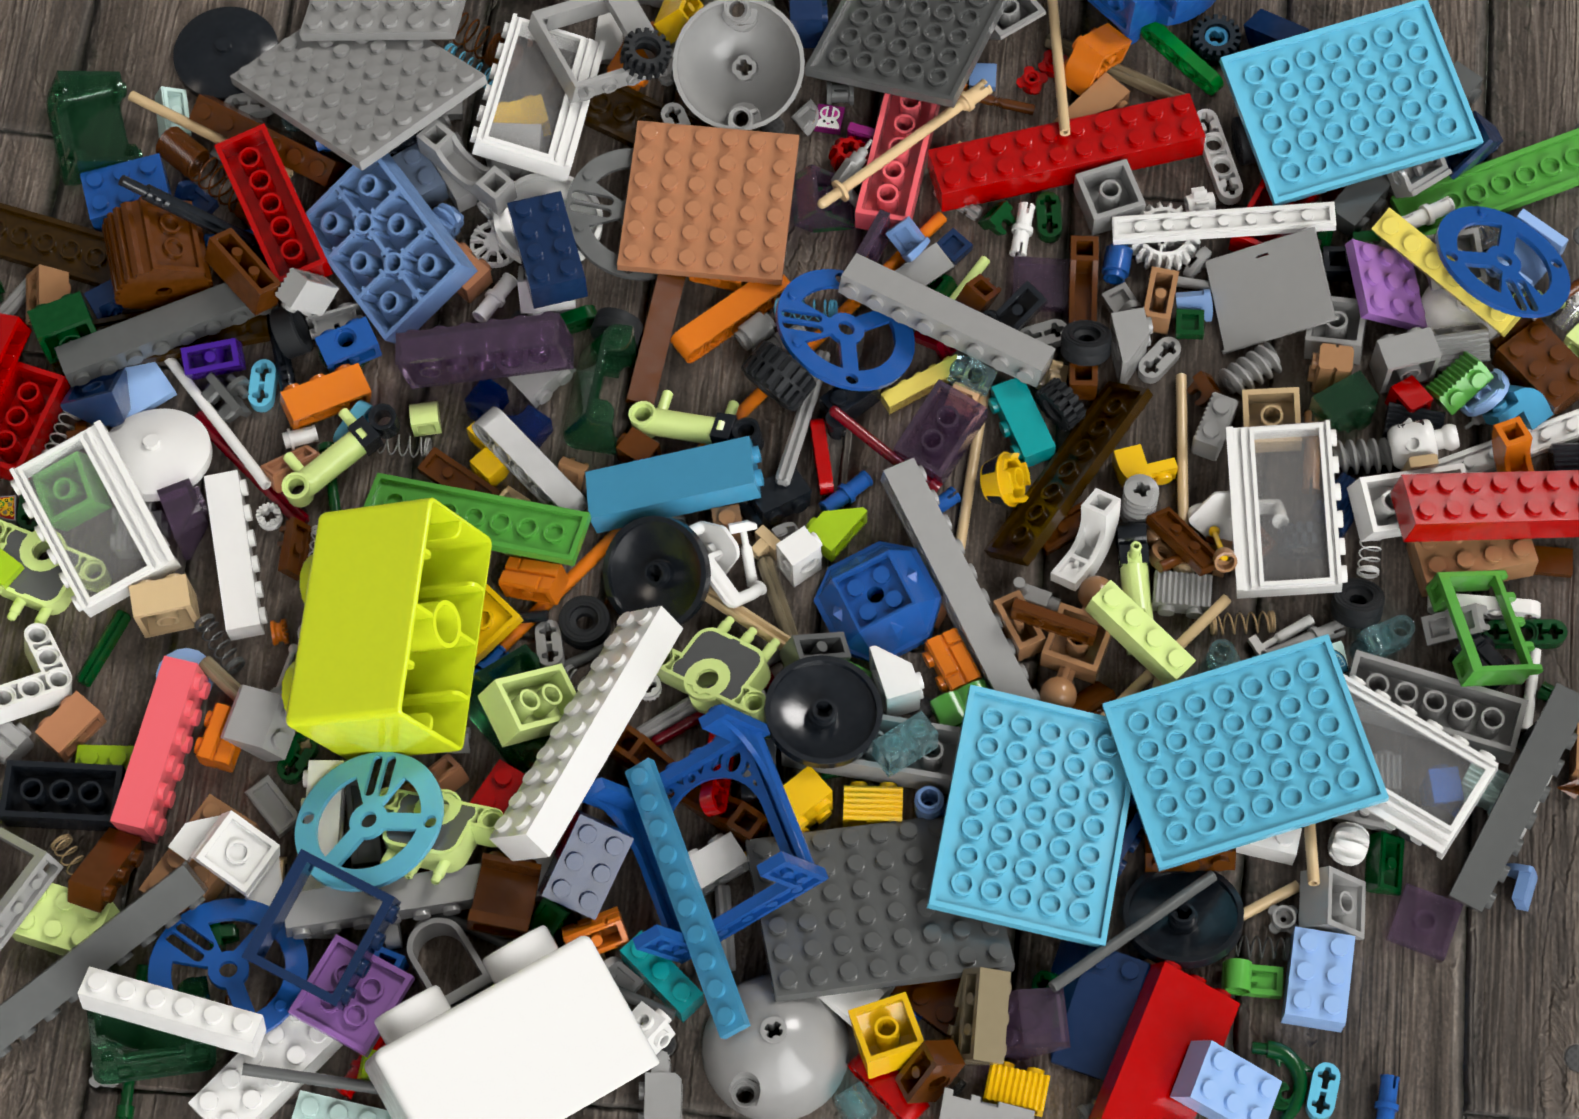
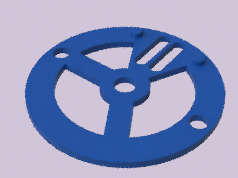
M1480 206L1455 209L1448 213L1440 222L1435 237L1440 260L1452 278L1465 291L1485 305L1517 317L1541 318L1557 312L1567 301L1571 283L1563 259L1544 236L1525 222L1505 212ZM1475 225L1499 228L1497 246L1490 247L1487 252L1458 251L1457 238L1459 232L1463 229ZM1516 237L1533 249L1546 267L1549 276V286L1547 292L1543 295L1519 273L1522 265L1514 253ZM1446 255L1451 256L1455 261L1448 259ZM1497 257L1505 259L1509 266L1500 263ZM1551 262L1556 263L1559 268L1553 266ZM1468 267L1492 269L1495 273L1499 274V292L1479 280ZM1506 282L1512 286L1523 310L1518 308ZM1518 283L1523 286L1535 311L1530 309Z
M814 270L792 280L778 300L776 325L781 341L789 354L811 375L832 386L852 391H872L885 388L903 376L914 356L915 337L913 328L898 323L877 311H870L856 317L848 313H836L830 318L802 302L808 295L816 291L839 289L840 283L835 277H841L844 272L843 270ZM781 312L817 317L820 322L785 317ZM782 323L818 328L821 333L785 328ZM889 324L894 341L890 358L879 367L859 371L856 345L862 340L864 332ZM839 325L849 326L853 334H844L840 331ZM830 336L838 343L841 367L835 366L821 358L807 343ZM850 376L854 378L856 384L849 383L846 380V377Z
M228 898L200 904L192 911H186L180 915L182 918L169 929L166 928L157 940L149 960L148 983L174 990L172 985L173 964L208 969L211 983L215 987L227 991L233 1007L255 1013L244 985L249 976V961L242 958V955L269 906L253 900ZM225 921H240L253 924L256 927L234 951L221 952L209 925ZM284 921L275 940L284 954L285 970L307 981L309 962L303 939L287 937ZM185 924L213 944L214 947L209 951L204 950L176 929L177 926ZM169 935L177 936L204 956L201 961H194L169 943L166 938ZM225 964H234L237 967V972L232 977H224L220 974V969ZM283 980L275 997L264 1008L256 1012L264 1017L266 1033L275 1029L290 1016L288 1011L302 990L301 988Z

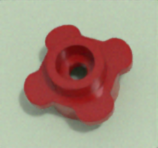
M1047 50L1044 52V59L1039 63L1038 69L1040 72L1046 73L1048 77L1054 78V68L1051 64L1053 62L1052 50ZM1063 55L1064 62L1068 59L1066 55Z
M1027 66L1024 68L1022 77L1016 80V85L1022 88L1025 93L1036 95L1040 93L1042 84L1048 81V76L1046 73L1035 71L1032 66Z

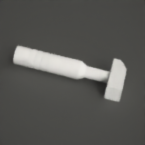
M749 520L728 524V530L731 534L740 533L741 554L747 587H751L752 583L758 580L753 550L749 544L747 531L758 528L755 522Z
M1309 614L1275 633L1274 637L1264 643H1261L1256 634L1248 638L1247 642L1255 654L1259 656L1262 650H1266L1276 643H1283L1313 626L1315 621Z

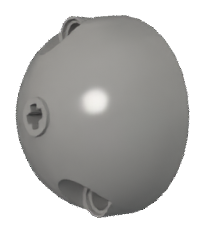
M717 0L699 9L682 28L673 52L672 69L678 93L693 114L717 128L751 131L775 120L789 108L801 88L805 59L799 34L790 20L773 5L762 0ZM739 3L743 4L745 7L743 15L734 17L732 15L733 7ZM745 62L752 66V70L748 71V75L740 71V67H744ZM746 112L749 117L748 122L745 126L739 127L736 124V117L739 113Z
M770 974L753 977L737 985V989L751 1026L727 1039L719 1037L712 1014H710L702 1038V1061L709 1083L716 1094L729 1107L752 1119H798L812 1113L833 1096L847 1071L850 1041L844 1020L818 997L775 1002ZM775 1029H779L780 1036L774 1035L773 1038H769L768 1031L774 1032ZM745 1091L751 1092L754 1095L751 1102L744 1104L738 1101L737 1098L740 1093Z

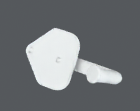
M1230 491L1214 492L1203 503L1192 505L1188 509L1189 523L1203 536H1210L1209 528L1217 526L1220 529V539L1233 541ZM1258 500L1259 515L1274 514L1272 524L1275 528L1281 529V526L1289 524L1287 512L1281 500Z
M699 521L689 526L699 536L706 548L711 567L710 585L727 607L737 608L766 594L767 587L762 581L755 580L750 588L738 592L726 576L738 560L740 550L738 543L725 526L706 521Z

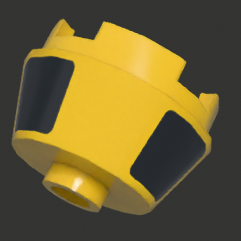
M1002 452L982 465L980 485L986 500L990 503L1016 507L1017 504L1025 503L1029 497L1025 495V487L1031 485L1030 473L1027 463L1019 461V453Z

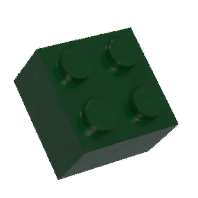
M80 291L74 294H66L60 299L47 304H39L34 309L27 311L35 335L50 364L59 361L55 347L97 332L93 318Z

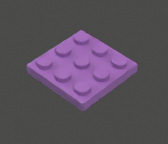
M1355 239L1347 242L1345 247L1361 318L1408 330L1415 327L1427 328L1425 310L1421 301L1414 265L1395 250Z
M336 934L307 981L333 994L358 946ZM373 954L370 959L372 964L368 974L363 979L360 978L355 987L357 990L355 998H351L348 1006L345 1005L343 1010L302 989L288 1013L350 1049L368 1057L381 1036L374 1020L401 1003L415 978Z

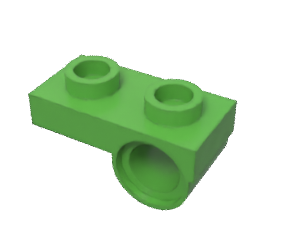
M1241 958L1226 959L1222 963L1221 989L1229 992L1231 995L1281 1000L1284 967L1256 965L1247 959Z

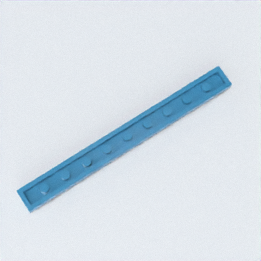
M647 758L625 771L719 1037L727 1039L751 1025L654 760Z

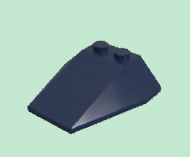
M1061 941L1051 972L1060 975L1095 951L1097 947L1071 941ZM1115 951L1064 986V1018L1058 1028L1051 1029V1063L1104 1082L1151 964Z

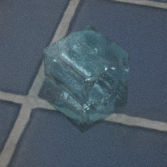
M958 355L950 367V375L947 381L986 397L997 375V371L972 357ZM972 370V377L969 380L968 373Z
M861 1081L835 1096V1106L844 1119H871L877 1115V1105Z

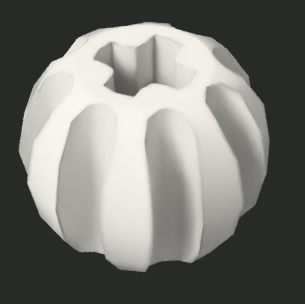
M1345 821L1338 823L1333 828L1329 837V856L1341 865H1358L1367 854L1370 843L1369 833L1364 827L1355 822Z

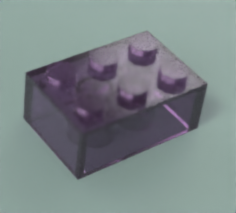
M939 379L893 450L905 461L914 458L918 466H923L927 476L932 479L935 477L944 485L988 418L987 407Z

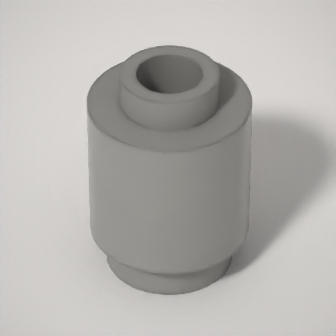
M757 312L738 327V331L734 333V336L741 347L748 351L751 348L757 347L761 341L769 339L775 333L773 328L776 327V324L768 313L763 315L761 312Z

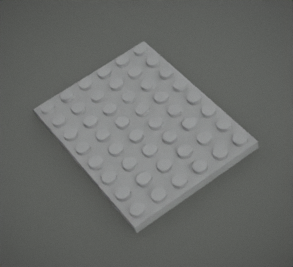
M300 29L230 76L234 86L361 171L488 83L485 74L430 40L302 41L299 34Z

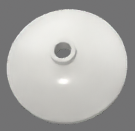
M1429 286L1425 290L1421 301L1425 310L1427 327H1431L1433 330L1482 323L1489 329V342L1497 335L1498 332L1444 289L1431 291Z

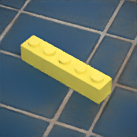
M956 354L947 356L942 362L930 365L927 370L917 372L907 380H901L892 388H886L881 393V402L890 415L964 376L965 367Z

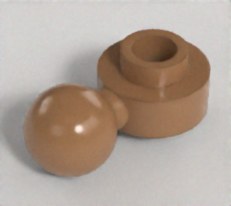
M1148 527L1146 529L1147 543L1151 547L1149 550V561L1152 567L1156 569V562L1177 553Z

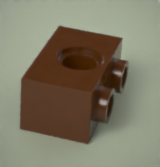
M953 1039L923 1041L895 1080L907 1104L936 1102L943 1094L945 1087L947 1088L964 1067L965 1062Z

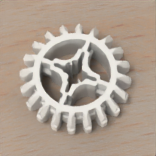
M1159 201L1156 208L1149 204L1146 207V211H1142L1140 215L1183 212V208L1181 205L1174 209L1171 202L1167 207H1163ZM1199 239L1164 242V244L1155 242L1127 245L1133 250V256L1136 255L1137 264L1145 262L1144 267L1146 270L1153 266L1170 270L1171 267H1174L1179 271L1182 264L1188 265L1191 258L1194 259L1196 257L1195 253L1200 248L1201 241Z

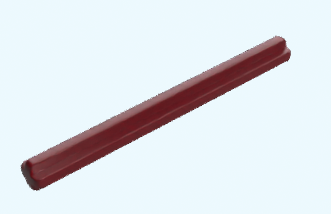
M202 410L194 415L207 429L210 440L272 503L278 505L281 512L289 520L290 517H296L306 524L309 523V516L301 508L291 505L283 492L277 493L271 486L266 490L260 487Z

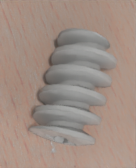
M1265 341L1263 346L1258 345L1254 351L1247 352L1245 357H1239L1236 363L1231 362L1227 369L1222 368L1219 371V377L1229 393L1234 395L1237 392L1242 397V390H1245V386L1248 389H1255L1254 380L1259 385H1263L1264 379L1262 375L1271 380L1273 378L1271 369L1280 374L1282 367L1275 349L1270 343Z
M1370 438L1367 444H1365L1363 439H1358L1355 445L1350 439L1346 440L1344 447L1342 442L1337 440V446L1332 447L1333 456H1338L1339 468L1346 475L1349 467H1352L1354 474L1358 475L1360 466H1363L1365 473L1369 474L1371 466H1375L1377 473H1381L1382 466L1386 465L1388 473H1391L1392 454L1386 438H1380L1378 445L1374 438Z
M1136 474L1126 480L1120 508V517L1124 523L1146 522L1147 516L1156 512L1159 487L1150 476Z

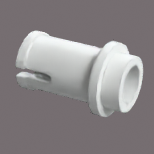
M315 424L291 431L288 428L287 432L282 433L286 449L291 448L295 450L296 446L319 442Z

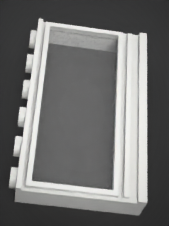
M513 13L511 23L505 22L501 38L506 39L505 43L499 42L495 58L500 59L499 63H493L489 79H492L493 83L492 85L487 84L482 100L487 101L486 106L480 105L476 121L481 122L480 127L474 126L470 142L475 143L472 154L567 182L590 99L574 103L570 102L528 29L530 20L517 17V14ZM561 29L549 31L578 82L597 76L607 41L600 40L598 42Z
M101 420L94 422L93 426L17 468L9 469L14 478L10 481L14 491L18 496L22 494L26 501L22 504L26 514L30 519L34 517L38 524L34 527L38 537L42 542L46 540L50 547L46 550L49 558L54 565L59 564L62 572L59 573L61 581L66 588L71 587L75 594L71 597L73 604L79 612L84 610L90 618L129 597L130 585L138 584L141 580L145 579L158 580L181 568L179 561L169 548L170 545L157 526L154 515L148 509L142 493L135 485L132 474L123 463L119 450L109 437V431Z
M1325 420V422L1233 428V426L1226 427L1234 553L1237 557V565L1235 567L1237 599L1342 592V585L1348 582L1347 565H1341L1340 555H1346L1345 538H1339L1338 528H1343L1342 510L1337 511L1336 501L1341 500L1340 483H1335L1334 474L1339 473L1338 456H1333L1332 447L1337 446L1336 429H1330V420Z
M1343 674L1389 796L1388 801L1360 809V811L1367 815L1370 813L1384 820V824L1392 830L1396 828L1409 835L1410 840L1415 844L1421 846L1423 843L1435 850L1437 857L1442 860L1498 771L1499 763L1495 762L1496 758L1489 752L1482 749L1478 752L1469 747L1470 743L1457 734H1454L1452 737L1443 732L1444 728L1431 719H1428L1426 722L1417 717V712L1405 704H1402L1400 707L1391 701L1392 698L1379 689H1376L1374 692L1365 686L1366 683L1361 678L1353 674L1349 677Z

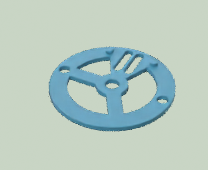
M375 752L352 758L327 773L313 787L304 800L295 826L297 853L299 854L300 850L303 849L377 888L389 885L413 870L434 845L444 817V799L441 788L430 770L410 756L395 752ZM378 759H383L373 794L367 796L366 792L374 763ZM396 759L388 792L386 795L380 796L388 762ZM357 780L363 804L352 813L349 820L350 830L325 857L318 841V826L321 815L337 792L349 783ZM405 780L408 781L419 795L421 813L387 812L384 806ZM307 815H314V819L310 823H303ZM376 815V822L372 826H362V821L366 816ZM431 818L436 819L434 826L430 828L425 827L427 820ZM384 831L415 832L408 844L398 854L382 864L364 869L341 867L364 840L374 839ZM316 867L311 872V876L318 882L332 889L362 892Z

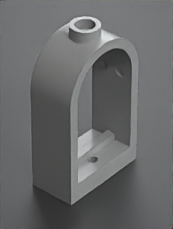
M442 917L428 918L417 922L407 941V954L425 989L432 987V984L420 966L418 956L423 945L437 936H450L457 939L463 945L480 973L479 977L445 995L451 1008L494 985L463 929L456 922Z

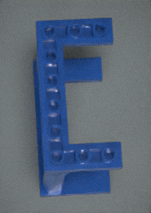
M724 704L711 707L705 715L698 718L702 729L716 735L713 741L703 747L690 751L689 756L680 761L670 763L665 767L664 771L659 773L667 796L675 792L674 796L669 799L673 812L688 792L704 782L724 778L737 780L745 784L759 799L780 849L779 853L756 866L760 877L776 883L713 919L720 942L829 879L825 868L814 863L764 739V737L770 734L767 724ZM740 753L741 761L738 768L730 772V758ZM721 764V768L719 770H713L714 767ZM747 769L751 772L749 777L744 776ZM596 778L582 802L603 810L619 829L630 833L634 838L630 847L638 861L662 925L656 924L634 937L633 942L636 950L683 964L690 960L691 956L632 791L628 787L605 778Z

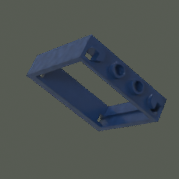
M301 849L244 951L242 958L343 1010L345 1005L348 1006L351 998H355L357 993L355 987L360 978L363 979L368 974L372 964L370 959L375 950L379 951L386 940L384 933L389 924H393L398 917L396 915L400 910L401 901ZM314 867L382 901L333 994L264 959Z

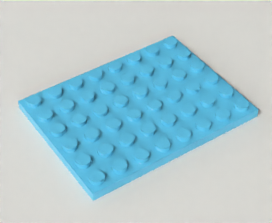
M1428 0L1412 1L1220 57L1219 62L1273 206L1287 204L1474 149L1484 142Z
M1329 634L1102 704L1158 872L1389 800Z
M970 685L927 908L1092 947L1106 946L1131 790L1106 716Z

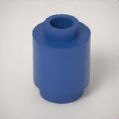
M1112 243L1106 247L1102 274L1104 281L1107 283L1120 285L1129 277L1133 250L1127 244L1113 245Z

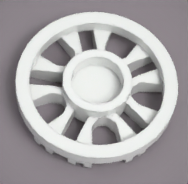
M488 220V222L481 226L478 225L474 229L470 239V249L472 255L478 260L480 258L484 259L491 268L504 267L514 261L498 243L494 232L493 220ZM491 228L490 233L484 232V230ZM475 244H483L482 247L475 249ZM504 253L507 259L503 260L501 254ZM490 255L497 256V262H489Z

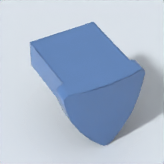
M907 216L885 233L900 252L905 262H912L930 243V239L923 235L910 216Z
M1211 290L1177 292L1176 309L1204 310L1205 322H1211L1213 317Z
M1507 863L1506 865L1511 867L1507 876L1517 880L1512 895L1516 909L1528 912L1538 879L1537 873L1533 866Z

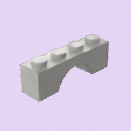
M434 120L416 135L420 153L498 216L508 207L507 203L513 202L517 198L514 181L495 165L489 168L473 158L459 142L455 133L439 120Z

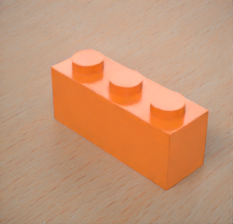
M359 363L354 365L344 364L330 374H317L306 383L288 385L280 392V404L292 430L337 415L343 408L350 410L359 400H364L367 403L370 402L372 391Z

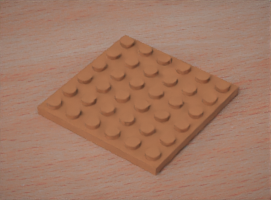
M638 121L617 270L782 285L800 141L799 135Z

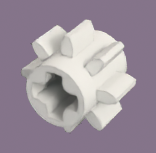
M1204 186L1191 188L1192 194L1184 198L1186 212L1216 210L1213 192L1207 193V189Z

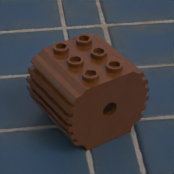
M141 197L132 202L125 201L121 203V207L113 208V213L109 212L106 215L107 218H104L102 231L116 304L122 305L124 308L149 310L165 306L213 287L210 266L204 259L206 245L201 227L141 199Z

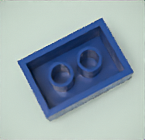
M159 153L80 173L90 221L95 230L103 232V220L107 218L106 215L109 212L113 213V208L121 207L120 204L125 201L132 202L141 197V195L118 184L122 175L144 185L150 184L171 194L166 169Z

